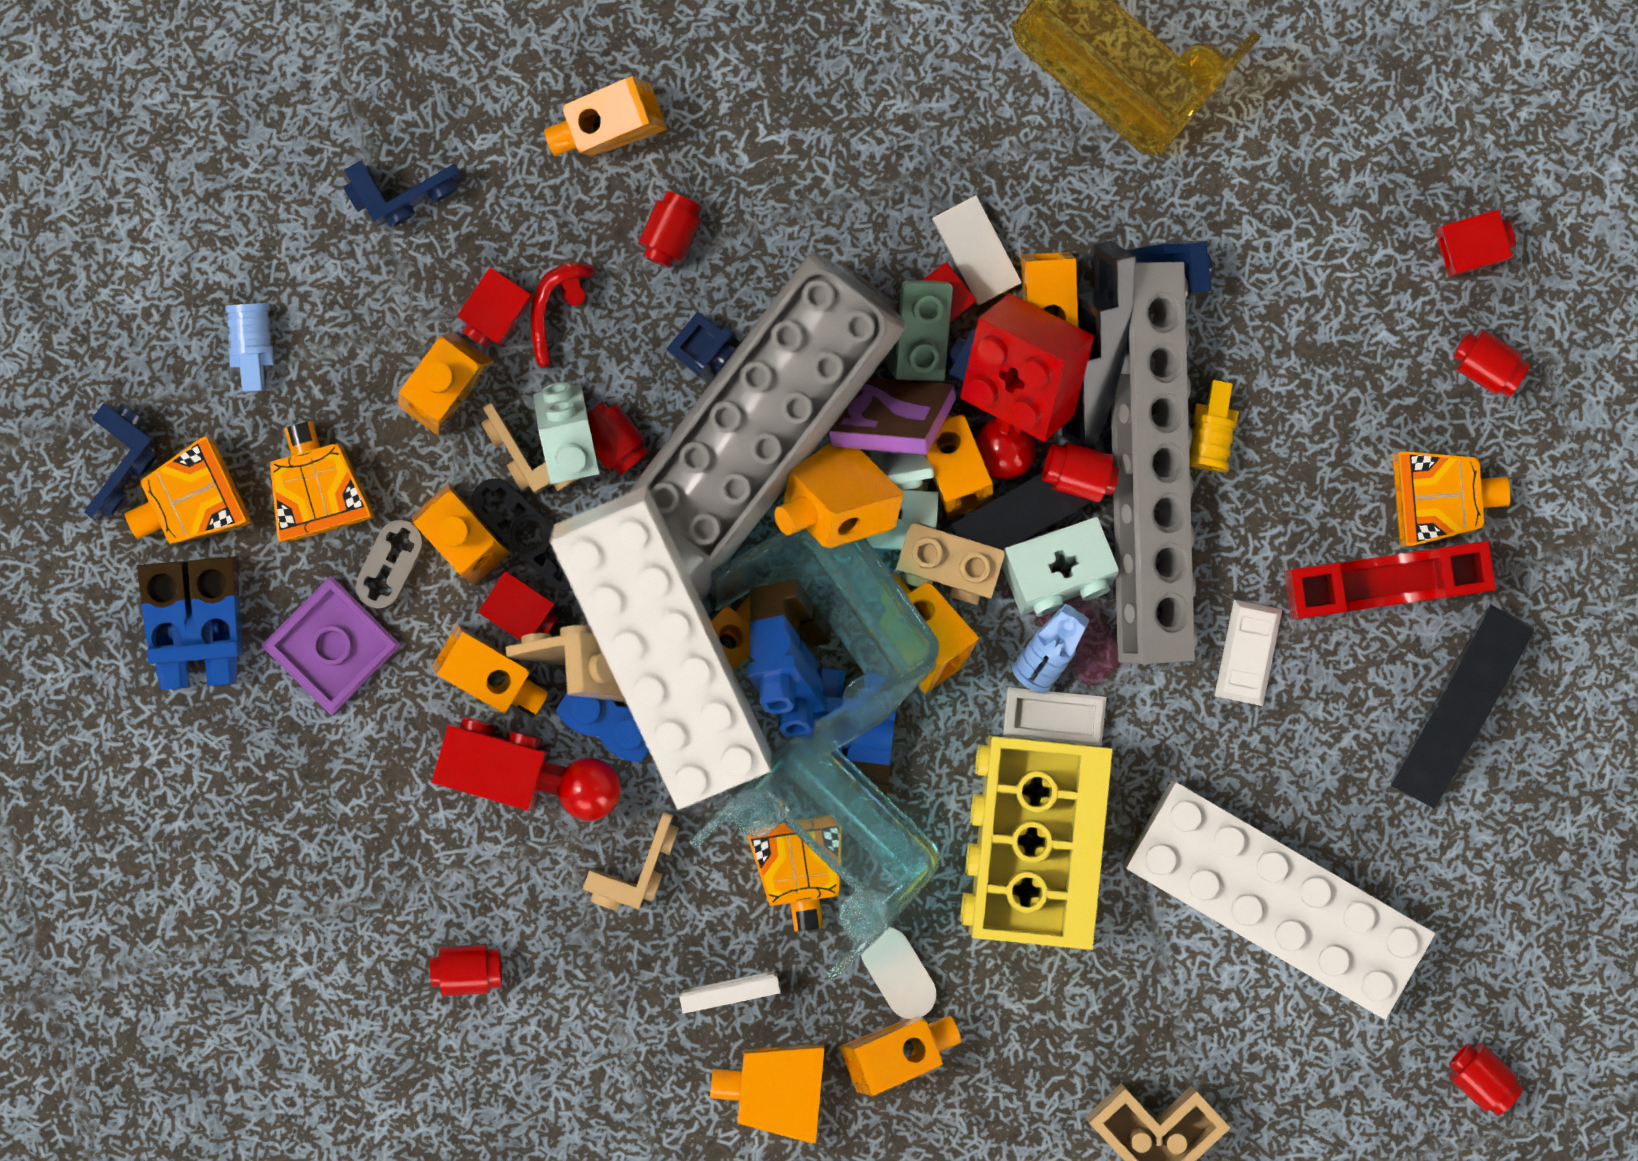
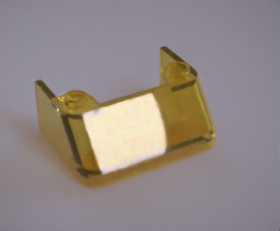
M1031 0L1015 21L1012 29L1014 41L1022 52L1135 148L1150 155L1160 154L1170 146L1261 38V35L1253 30L1229 59L1213 46L1204 43L1191 45L1179 57L1113 0Z

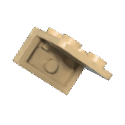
M574 625L560 628V636L551 637V634L547 633L527 634L521 636V644L506 647V657L510 659L566 665L568 695L626 702L594 633H590V626Z

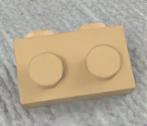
M912 523L908 528L895 570L905 573L903 581L906 584L916 587L926 582L933 584V582L952 587L949 597L978 605L980 596L988 599L992 598L1005 553L1003 550Z

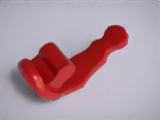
M579 262L561 264L548 271L537 285L532 300L530 326L534 357L539 368L545 369L551 365L545 329V312L551 292L557 285H560L562 288L561 296L565 302L573 306L582 304L585 299V292L580 288L579 277L593 278L596 272L594 266Z

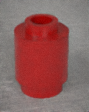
M666 191L662 201H656L638 241L640 246L646 248L643 257L666 268H670L673 261L683 263L702 221L698 218L702 206L684 196Z
M1483 328L1476 336L1468 331L1452 356L1459 360L1456 371L1491 393L1497 395L1501 392L1507 397H1510L1515 392L1530 367V363L1521 358L1523 353Z
M602 401L587 413L595 454L607 470L612 467L621 476L650 452L643 443L646 438L617 402L608 408Z
M1066 442L1064 446L1053 443L1045 460L1042 482L1052 484V489L1099 503L1104 494L1109 496L1113 494L1119 477V467L1113 466V455L1069 442Z
M487 944L439 947V957H430L431 986L440 987L442 997L489 994L490 988H502L500 948L488 949Z
M1469 1043L1464 1045L1449 1062V1066L1453 1069L1449 1080L1485 1112L1490 1110L1496 1116L1502 1115L1517 1101L1523 1092L1524 1087L1517 1081L1518 1075L1484 1043H1479L1474 1047Z

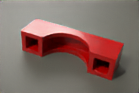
M1489 541L1284 571L1291 620L1496 590Z

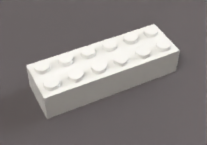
M644 486L555 524L550 542L677 809L679 810L770 772L771 750L648 486Z
M1171 781L1122 865L1134 874L1385 1020L1436 934L1174 781Z

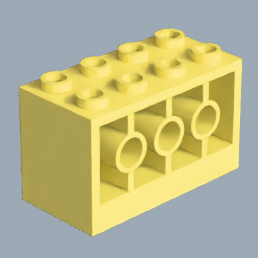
M988 735L987 745L978 744L975 774L984 776L982 795L973 794L970 823L974 826H979L977 844L968 843L965 873L974 876L972 893L963 892L960 916L962 925L969 926L968 932L972 938L1093 950L1112 759L1111 748ZM1033 777H1039L1040 784L1047 787V792L1045 796L1038 797L1037 803L1030 804L1029 797L1022 794V789L1024 785L1031 784ZM1034 827L1035 834L1042 837L1041 845L1034 846L1031 853H1025L1024 846L1017 843L1018 836L1025 835L1027 828ZM1022 878H1029L1030 883L1037 887L1036 894L1029 895L1026 902H1020L1019 896L1012 892L1013 886L1020 885Z

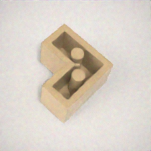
M1120 1083L1085 1116L1089 1124L1124 1161H1196L1231 1129L1192 1086L1185 1090L1155 1119L1129 1090Z

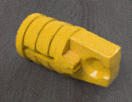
M1213 380L1210 384L1207 404H1195L1192 419L1194 427L1191 430L1192 444L1189 449L1190 467L1213 472L1229 471L1230 464L1228 463V458L1231 454L1230 447L1234 438L1233 431H1236L1239 411L1229 409L1232 383Z

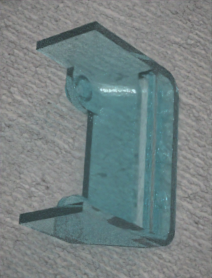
M804 528L791 535H786L781 531L711 571L710 605L716 612L748 594L750 588L797 579L814 601L864 673V675L852 681L845 689L843 706L815 722L813 754L817 760H820L884 722L934 669L938 659L939 643L930 627L866 538L827 548L823 547Z
M815 730L811 733L788 737L771 754V771L741 783L709 814L688 842L696 849L727 818L743 833L756 837L771 833L783 821L854 890L846 898L839 911L840 924L851 938L843 945L825 974L831 981L837 978L885 933L932 879L940 864V854L934 842L826 737Z

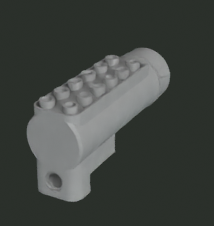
M813 253L807 255L627 492L628 494L648 486L701 601L709 593L712 584L725 565L787 486L791 470L810 456L906 330L905 320L899 315L896 304L888 296L850 267L840 263H833L820 254Z

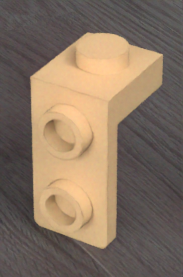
M490 403L483 407L488 419L481 422L496 448L505 444L514 461L507 464V467L521 490L530 486L535 494H539L554 485L557 492L581 479L550 484L546 462L533 469L495 405Z
M664 811L638 884L595 869L589 870L583 890L593 893L590 899L591 902L618 911L621 903L640 909L644 899L653 902L663 875L654 871L660 852L670 855L679 827L671 825L673 813Z

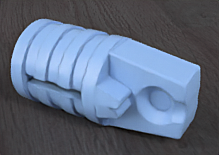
M270 303L225 306L226 313H228L230 368L240 367L243 392L264 391V365H274L273 345H271L270 341L272 339L269 327L271 323L268 313L270 311Z
M1064 604L1037 630L1034 637L1027 644V647L1013 664L1012 671L1018 681L1032 691L1047 693L1054 685V682L1057 681L1061 672L1065 670L1068 663L1075 656L1077 645L1089 623V619L1073 607ZM1045 656H1048V657L1045 659V661L1043 662V664H1041V662H1042V660L1044 659V657H1045ZM1035 671L1038 673V675L1033 680L1030 677Z

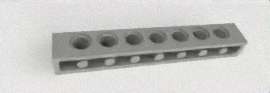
M1184 262L1135 263L1133 310L1126 355L1111 406L1113 466L1119 467V477L1113 492L1115 562L1119 569L1116 576L1118 662L1156 664L1195 661L1194 647L1197 643V629L1194 624L1193 597L1196 592V580L1192 573V547L1195 541V532L1191 524L1190 500L1194 486L1190 475L1189 463L1192 431L1188 424V398L1191 392V383L1187 375L1186 351L1190 337L1186 326L1185 314L1188 282L1184 275ZM1150 304L1153 307L1154 318L1152 322L1150 321L1148 314ZM1151 355H1153L1155 359V368L1153 372L1150 368ZM1153 404L1157 412L1155 421H1153L1151 416ZM1155 454L1158 459L1156 471L1153 469V457ZM1156 504L1159 507V517L1157 521L1154 517V508ZM1159 553L1161 563L1159 570L1157 571L1155 566V560L1157 554ZM1160 603L1162 607V614L1158 621L1157 607Z

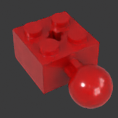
M1011 293L1007 294L978 319L960 396L962 400L997 417L981 427L975 437V442L989 476L999 480H1011L1025 474L1032 466L1036 457L1037 444L1035 437L1045 442L1074 417L1095 337Z
M471 717L462 718L461 724L455 723L447 726L431 781L433 784L527 811L535 807L539 791L557 795L564 810L572 817L582 821H596L606 817L615 809L621 795L619 777L616 771L603 760L591 757L581 758L564 767L548 762L551 750L541 748L543 738L515 730L510 732L509 738L493 734L495 724Z

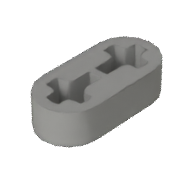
M395 520L386 524L380 531L356 582L357 595L367 606L376 609L388 608L395 604L401 596L424 547L423 534L413 523ZM404 528L410 531L408 539L414 543V548L411 552L402 550L395 563L388 561L394 549V545L388 541L389 535L391 533L400 534ZM386 565L392 568L386 584L392 587V592L389 596L380 595L377 600H373L370 597L372 589L366 585L369 577L378 578Z

